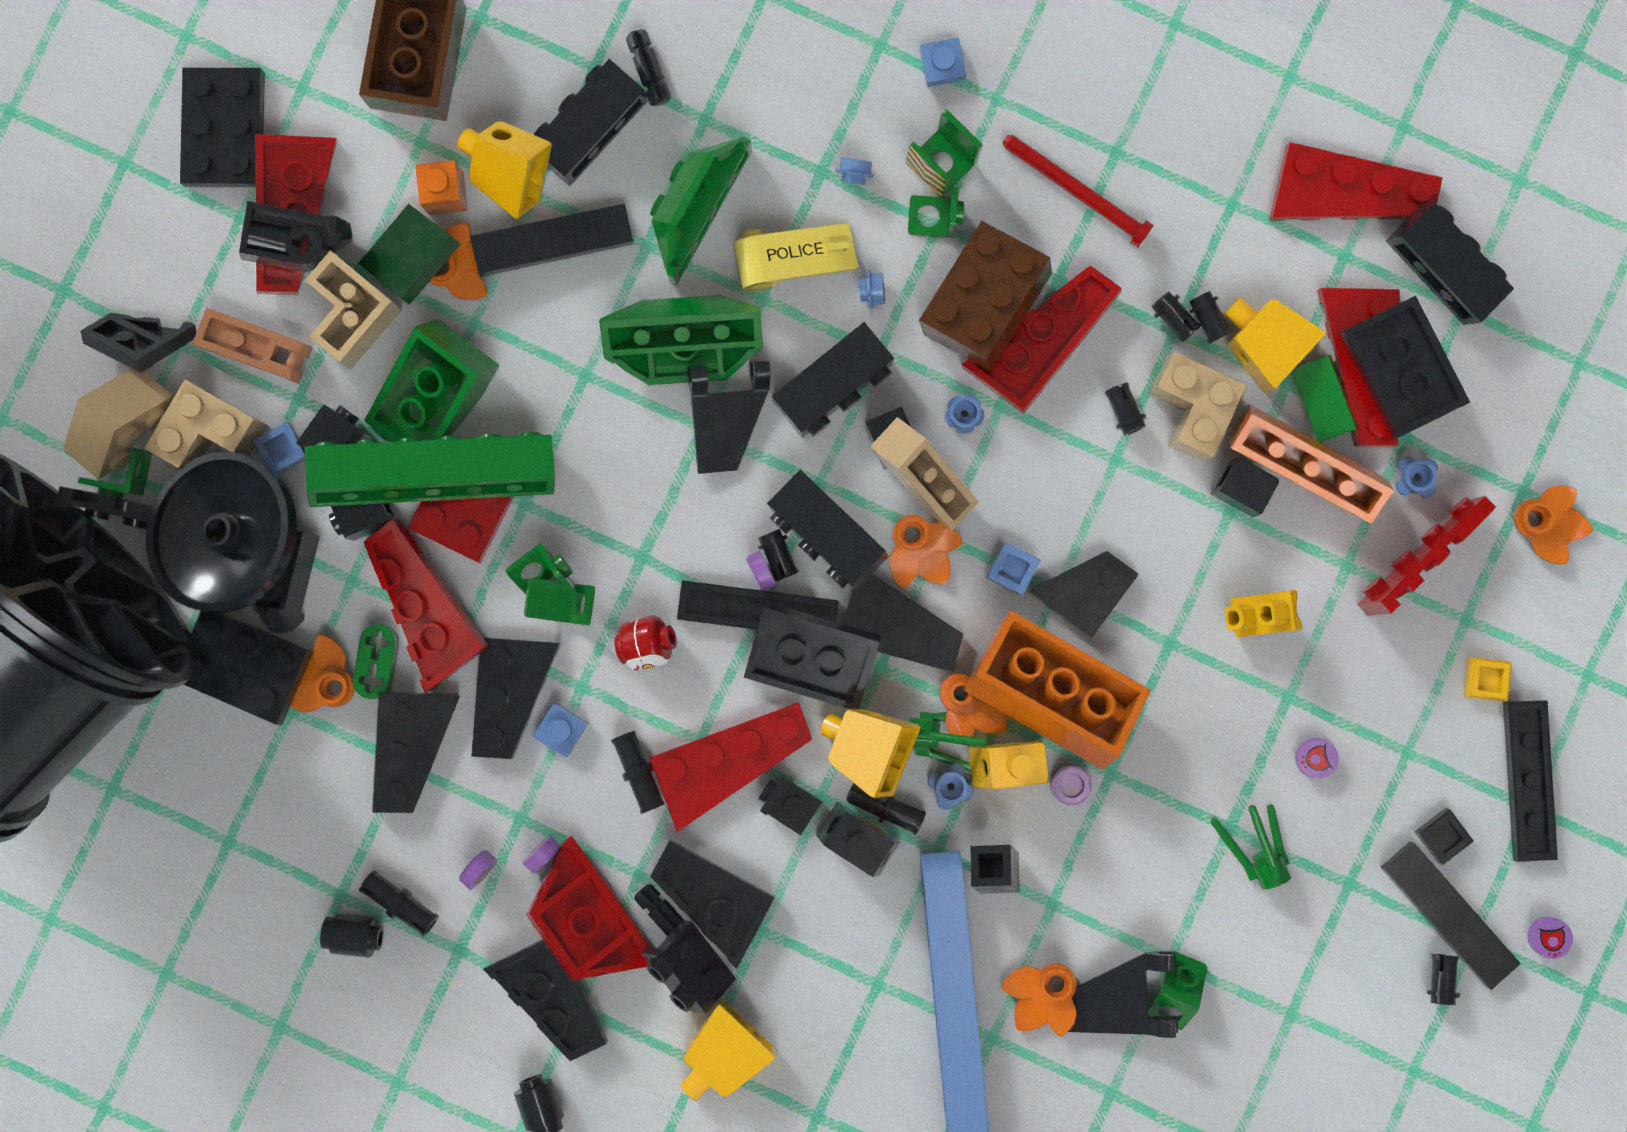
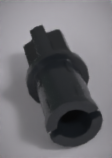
M855 783L850 787L846 798L849 804L879 817V822L882 823L886 820L912 832L914 835L918 833L926 815L925 811L895 799L894 796L873 798Z

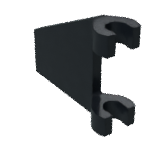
M769 361L749 362L751 390L708 393L707 366L687 367L697 474L738 470L770 389Z
M1176 951L1145 952L1078 985L1072 997L1077 1011L1076 1019L1068 1032L1141 1034L1162 1038H1176V1033L1179 1032L1178 1016L1160 1015L1150 1017L1148 1014L1147 970L1174 972V968H1176Z

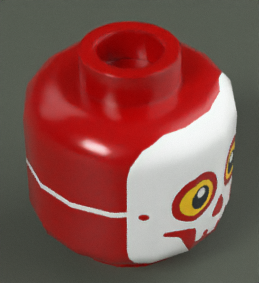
M650 615L625 622L621 626L619 634L615 636L614 645L617 657L622 664H627L634 671H643L667 664L671 659L672 649H675L677 646V638L671 625L666 626L660 617Z

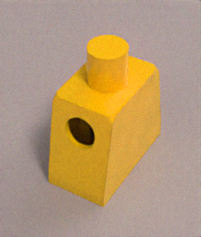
M503 121L494 123L481 133H477L471 128H467L462 132L458 139L457 147L472 157L469 179L474 186L516 219H519L540 203L552 143Z
M1240 296L1224 313L1240 329L1228 342L1229 349L1265 394L1274 390L1326 335L1322 329L1275 299H1270L1256 311Z
M848 709L843 719L834 714L828 715L823 721L820 731L823 736L834 741L828 755L829 763L873 798L894 796L921 726L867 709Z
M1043 739L991 744L986 747H968L972 787L1001 789L1049 783ZM985 760L988 767V776L985 772Z
M721 997L684 1054L683 1060L693 1070L680 1083V1087L694 1101H698L710 1086L725 1098L776 1058L777 1049Z

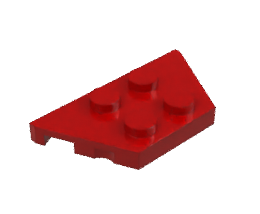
M570 836L563 841L526 913L527 918L572 981L646 968L648 962L641 955V952L646 947H650L575 839Z

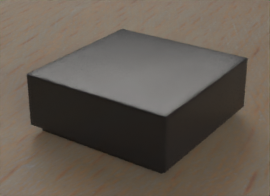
M1448 808L1443 809L1414 831L1437 863L1444 865L1474 842L1460 821Z

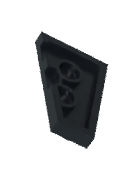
M873 574L856 591L852 588L843 625L880 635V642L877 648L879 653L954 672L963 633Z
M484 638L489 647L479 654L471 757L514 758L531 718L534 705L540 691L544 687L548 677L547 674L562 643Z
M378 691L372 813L414 812L460 698L459 694Z
M543 939L483 968L492 980L495 979L509 994L508 997L517 1006L520 1005L537 1023V1027L569 1061L607 1044L608 1039L581 981H572Z

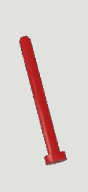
M1007 135L1002 144L1006 150L1132 236L1133 239L1130 243L1135 247H1140L1154 227L1148 220L1141 224L1016 136Z

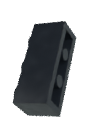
M608 59L603 66L600 64L596 65L586 76L584 87L576 95L574 93L568 95L558 108L560 113L550 124L548 122L543 123L533 134L552 143L548 168L569 187L648 102L645 90L611 59Z
M1436 203L1417 208L1386 240L1387 244L1463 325L1483 322L1514 290V287L1506 280L1507 275L1505 271L1497 264L1489 262L1480 252L1481 247L1479 243L1470 235L1464 234L1453 223L1454 217L1446 208Z
M863 322L772 396V402L802 438L808 433L814 437L831 423L828 417L838 408L845 412L862 398L858 392L869 383L876 387L892 374L889 367L893 365L894 357L868 325Z
M799 470L767 503L774 512L770 517L771 521L785 534L793 530L802 539L798 546L813 561L820 556L830 566L826 573L842 589L849 584L856 591L889 557L886 550L802 470Z

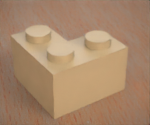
M331 250L304 280L334 305V308L309 337L349 369L355 366L402 311Z
M1176 352L1170 354L1164 360L1149 393L1153 397L1184 410L1169 446L1202 462L1214 458L1247 385Z
M131 368L78 399L63 450L98 480L112 471L118 473L129 464L131 449L139 435L149 429L152 431L156 429L169 407L173 395L146 371L140 373Z
M184 379L144 449L179 469L193 459L205 455L212 442L230 452L250 456L255 447L252 440L262 435L267 424L203 387Z

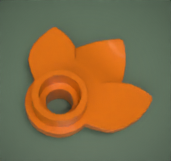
M460 223L448 227L444 231L457 240L460 245L446 261L449 264L447 272L444 274L436 273L429 283L438 287L446 286L454 297L461 300H479L486 297L488 292L485 283L478 274L470 239L471 231L467 223Z
M1564 485L1550 487L1538 499L1522 502L1514 513L1516 529L1523 536L1530 538L1535 554L1549 563L1567 564L1569 561L1567 543L1580 540L1593 531L1589 521L1572 508L1577 497V489ZM1531 512H1534L1538 517V523L1535 526L1528 522V515Z
M918 515L904 516L896 523L893 529V540L896 547L889 557L891 574L896 583L902 588L912 583L917 575L932 583L946 584L949 581L951 570L947 552L953 551L963 544L960 535L955 529L951 531L941 522L928 523L926 519ZM910 527L916 528L920 533V537L916 542H909L905 538V531Z
M319 635L317 637L313 654L291 703V707L300 712H313L324 705L328 707H341L347 704L355 693L353 677L346 671V654L334 639L326 635ZM334 680L339 681L342 686V690L338 695L333 694L330 689V685Z
M962 673L952 674L942 682L939 696L942 704L947 708L945 724L950 734L972 737L975 729L990 734L1001 733L1007 730L1008 717L1001 711L969 693L966 694L965 699L962 701L955 699V688L958 686L965 688L970 679L969 675Z
M1053 963L1045 966L1042 970L1024 966L1010 973L1003 981L1001 989L1007 994L1019 998L1015 1008V1027L1018 1031L1035 1030L1048 1023L1050 1028L1058 1036L1062 1037L1074 1025L1077 1011L1072 997L1075 994L1077 983L1073 972L1067 966ZM1054 976H1059L1064 980V986L1059 991L1050 989L1048 985L1049 980Z

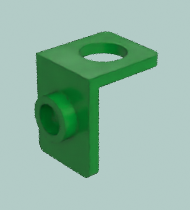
M952 187L949 198L911 196L908 234L952 238L956 225L963 224L964 201H958V187ZM923 206H933L938 210L940 219L936 225L925 227L918 222L917 212Z
M132 449L124 485L79 477L77 483L98 487L97 494L122 499L123 493L144 495L152 453L147 450ZM141 461L140 471L138 476L136 477L137 467L139 462Z
M541 542L505 570L510 579L524 594L527 593L529 579H523L521 572L525 566L531 563L541 565L540 573L534 578L548 580L554 575L573 597L579 594L569 579V576L573 573L570 566L560 554L553 557Z
M530 578L527 586L524 616L589 626L592 618L595 586L573 584L579 593L573 597L558 581ZM584 596L585 605L581 614V601Z
M1176 952V968H1174V972H1164L1161 991L1148 1007L1149 1016L1167 1015L1161 1011L1160 1008L1162 1007L1176 1008L1182 1013V1015L1178 1016V1029H1184L1200 1009L1207 965Z

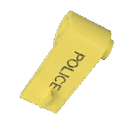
M849 223L763 234L761 229H753L740 233V239L733 243L742 290L748 292L777 286L783 280L853 271L859 268Z

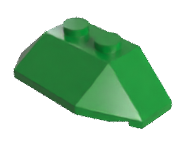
M741 137L690 152L685 162L679 160L673 168L669 178L672 185L666 196L660 194L654 202L650 215L653 216V228L668 279L672 284L677 286L749 158L752 152L751 140Z
M722 295L641 300L604 316L599 321L604 359L612 364H617L624 371L647 385L688 383L687 367L707 366L708 381L727 380L763 348L760 307Z

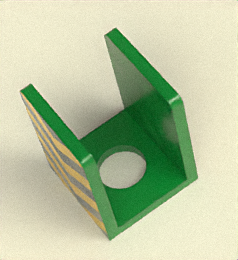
M945 109L941 113L938 130L921 147L914 141L909 145L906 164L939 197H943L977 164L983 145ZM945 152L951 156L953 166L948 172H945L931 158L935 153Z

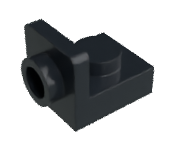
M783 775L778 782L770 779L758 798L764 802L760 812L766 816L767 814L800 836L822 803V800Z

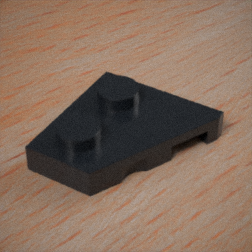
M110 313L80 330L83 344L140 373L193 341L197 333L196 325L191 322H183L179 329L161 327V322L158 318H135L130 315Z
M63 486L59 487L56 502L85 508L84 515L103 520H109L110 514L124 517L122 524L141 529H147V522L152 508L150 505Z
M1105 551L1033 587L1029 593L1089 638H1092L1139 574L1110 552Z

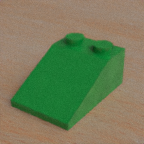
M440 319L415 326L364 421L391 442H398L400 439L408 437L420 440H439L441 437L453 435L481 399L500 365Z

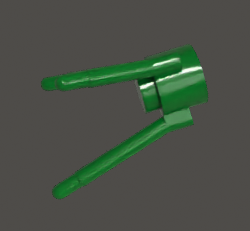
M920 712V718H909V722L921 726L913 749H916L917 756L930 757L950 765L960 764L965 770L970 772L971 768L968 761L931 749L930 747L938 748L939 742L981 747L988 745L987 739L940 733L941 724H933V722L945 721L947 712ZM985 768L986 775L988 776V769Z
M1269 804L1267 806L1274 848H1271L1256 806L1250 805L1248 807L1263 850L1252 857L1255 863L1249 861L1218 819L1213 818L1211 825L1243 866L1249 881L1258 879L1262 889H1271L1291 879L1287 868L1290 862L1284 851L1274 805Z

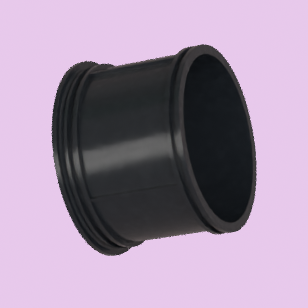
M0 454V843L20 835L43 812L48 804L50 792L135 706L147 704L154 700L163 689L176 688L185 684L195 673L197 667L195 644L184 620L168 596L146 569L96 520L84 515V510L80 507L56 502L57 489Z

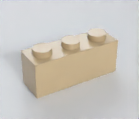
M898 417L870 446L872 451L921 507L951 531L979 502L927 438Z

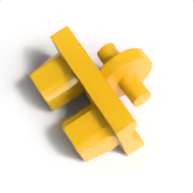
M1297 590L1230 598L1231 606L1225 607L1224 610L1227 629L1235 631V638L1303 630L1302 622L1297 613Z

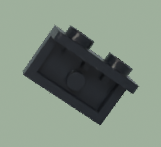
M683 920L657 949L646 947L641 952V955L648 962V972L657 981L667 986L671 991L669 996L671 1001L684 1012L694 1011L706 1014L736 980L735 976L692 921Z

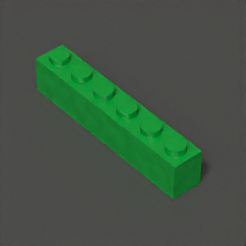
M525 432L519 436L505 437L498 434H485L479 438L463 439L458 436L449 435L441 437L439 440H420L408 437L400 439L398 442H379L366 439L359 441L357 444H338L324 441L317 443L315 446H305L306 492L310 507L554 494L555 472L551 434L542 435L538 432Z

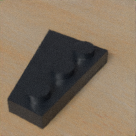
M671 839L650 875L737 969L775 896Z

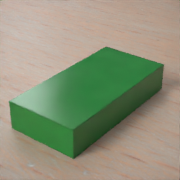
M1326 355L1300 365L1291 371L1317 441L1323 442L1358 429L1331 355Z

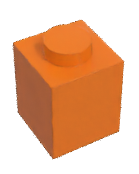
M455 160L415 165L419 204L429 215L468 211L464 172Z

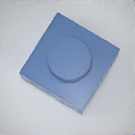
M959 38L920 45L927 87L965 80L966 71Z
M286 422L252 440L263 462L278 475L305 461V449L296 444L299 436L292 423Z
M1005 542L986 578L1023 596L1041 560Z
M555 702L550 707L533 737L564 757H568L589 723Z

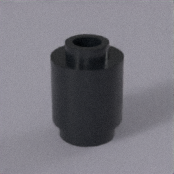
M337 913L334 917L327 916L324 919L320 933V946L322 949H329L331 954L370 958L374 950H380L384 930L382 926H378L376 917Z
M537 1074L520 1081V1089L514 1092V1097L525 1130L531 1132L560 1131L564 1127L561 1120L564 1117V1113L552 1079L543 1080L542 1074Z

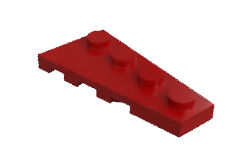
M255 134L256 203L318 215L337 138ZM303 241L300 247L295 246L298 248L300 256L307 255L311 246L310 241ZM256 263L257 294L298 295L304 271Z
M1289 142L1285 148L1269 221H1283L1284 219H1302V221L1319 220L1321 218H1342V220H1358L1359 218H1378L1379 220L1407 219L1417 208L1432 203L1437 204L1443 177Z
M1090 265L1053 293L1050 299L1040 307L1027 313L991 372L968 359L961 364L962 368L1021 413L1025 414L1118 298L1122 288Z
M1318 289L1319 302L1323 304L1327 321L1325 322L1328 339L1331 338L1336 358L1334 364L1358 429L1351 431L1354 447L1394 448L1398 446V438H1393L1340 333L1399 304L1400 289Z
M1486 496L1473 499L1465 497L1449 511L1452 517L1443 526L1437 523L1421 536L1420 539L1423 541V544L1414 552L1407 550L1391 564L1395 570L1385 579L1380 576L1364 588L1362 592L1365 594V597L1357 605L1367 616L1392 614L1401 605L1396 599L1408 592H1414L1425 581L1419 574L1423 570L1427 572L1440 565L1450 555L1451 550L1447 546L1451 542L1457 545L1464 541L1490 515L1496 506Z
M395 518L387 522L363 543L382 590H387L394 609L391 612L396 624H401L409 644L406 646L411 661H416L423 678L419 681L424 693H428L479 655L489 645L399 518Z
M799 702L650 757L676 832L692 823L812 740Z

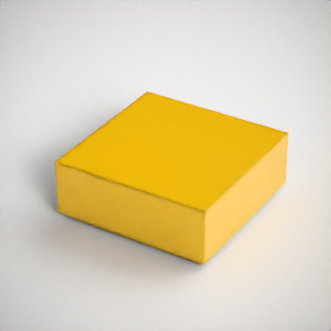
M1468 657L1464 697L1508 702L1512 662Z

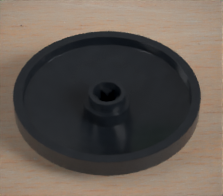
M214 452L186 463L168 479L158 493L147 522L146 552L151 571L160 587L176 602L186 607L209 613L237 611L265 596L283 575L294 550L297 534V517L291 493L282 478L271 467L257 459L240 453Z

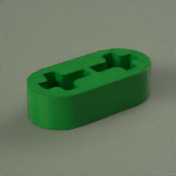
M383 624L371 625L361 633L359 639L353 686L356 692L366 699H377L378 691L389 692L393 685L399 637L390 626ZM379 631H382V637L388 639L389 644L388 647L380 649L379 657L375 659L376 646L370 645L371 637H377ZM374 664H377L376 677L382 679L383 683L382 686L375 687L373 692H370V685L364 683V677L371 676Z

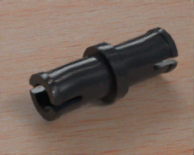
M631 731L612 739L611 742L615 746L625 771L622 777L624 782L629 781L639 805L640 813L643 814L664 805L665 803L662 801L651 771L654 770L652 763L646 762L636 737V732Z
M375 870L365 878L359 888L360 893L365 894L385 908L387 916L391 919L399 918L420 933L422 937H425L439 918L438 914H434L411 897L412 892L406 888L399 889Z

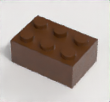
M376 0L359 96L370 109L447 121L467 10L463 0Z
M981 220L921 315L919 323L923 334L991 372L1052 275L1050 257Z

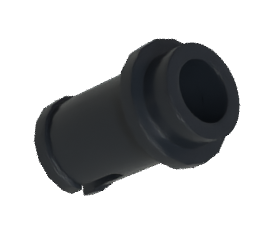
M1168 291L1151 306L1156 312L1154 317L1158 318L1160 316L1180 338L1179 340L1184 342L1194 334L1193 331H1197L1201 327V324L1178 301L1180 296L1178 294L1173 296Z
M1211 291L1189 301L1192 307L1189 312L1190 314L1195 313L1208 338L1209 344L1232 333L1216 303L1219 298L1218 296L1213 297Z
M1128 382L1122 383L1121 387L1117 385L1105 392L1119 423L1116 425L1117 430H1122L1124 436L1146 427L1144 423L1146 415L1140 413Z
M780 529L758 538L761 544L758 546V549H763L776 582L799 572L785 542V539L788 538L787 534L783 536Z
M1431 954V990H1427V994L1431 995L1430 1002L1442 1005H1456V998H1460V993L1456 992L1457 961L1459 956Z

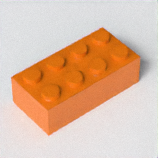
M1012 610L1008 612L996 627L964 688V691L1102 770L1119 758L1151 691Z

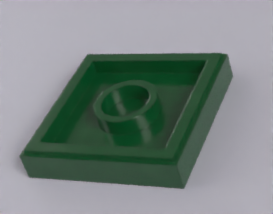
M408 203L358 264L410 305L459 247L460 243Z

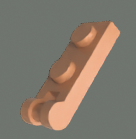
M207 307L192 343L197 347L298 384L303 375L300 369L304 358H309L313 349L312 346ZM280 348L290 351L285 365L275 362Z

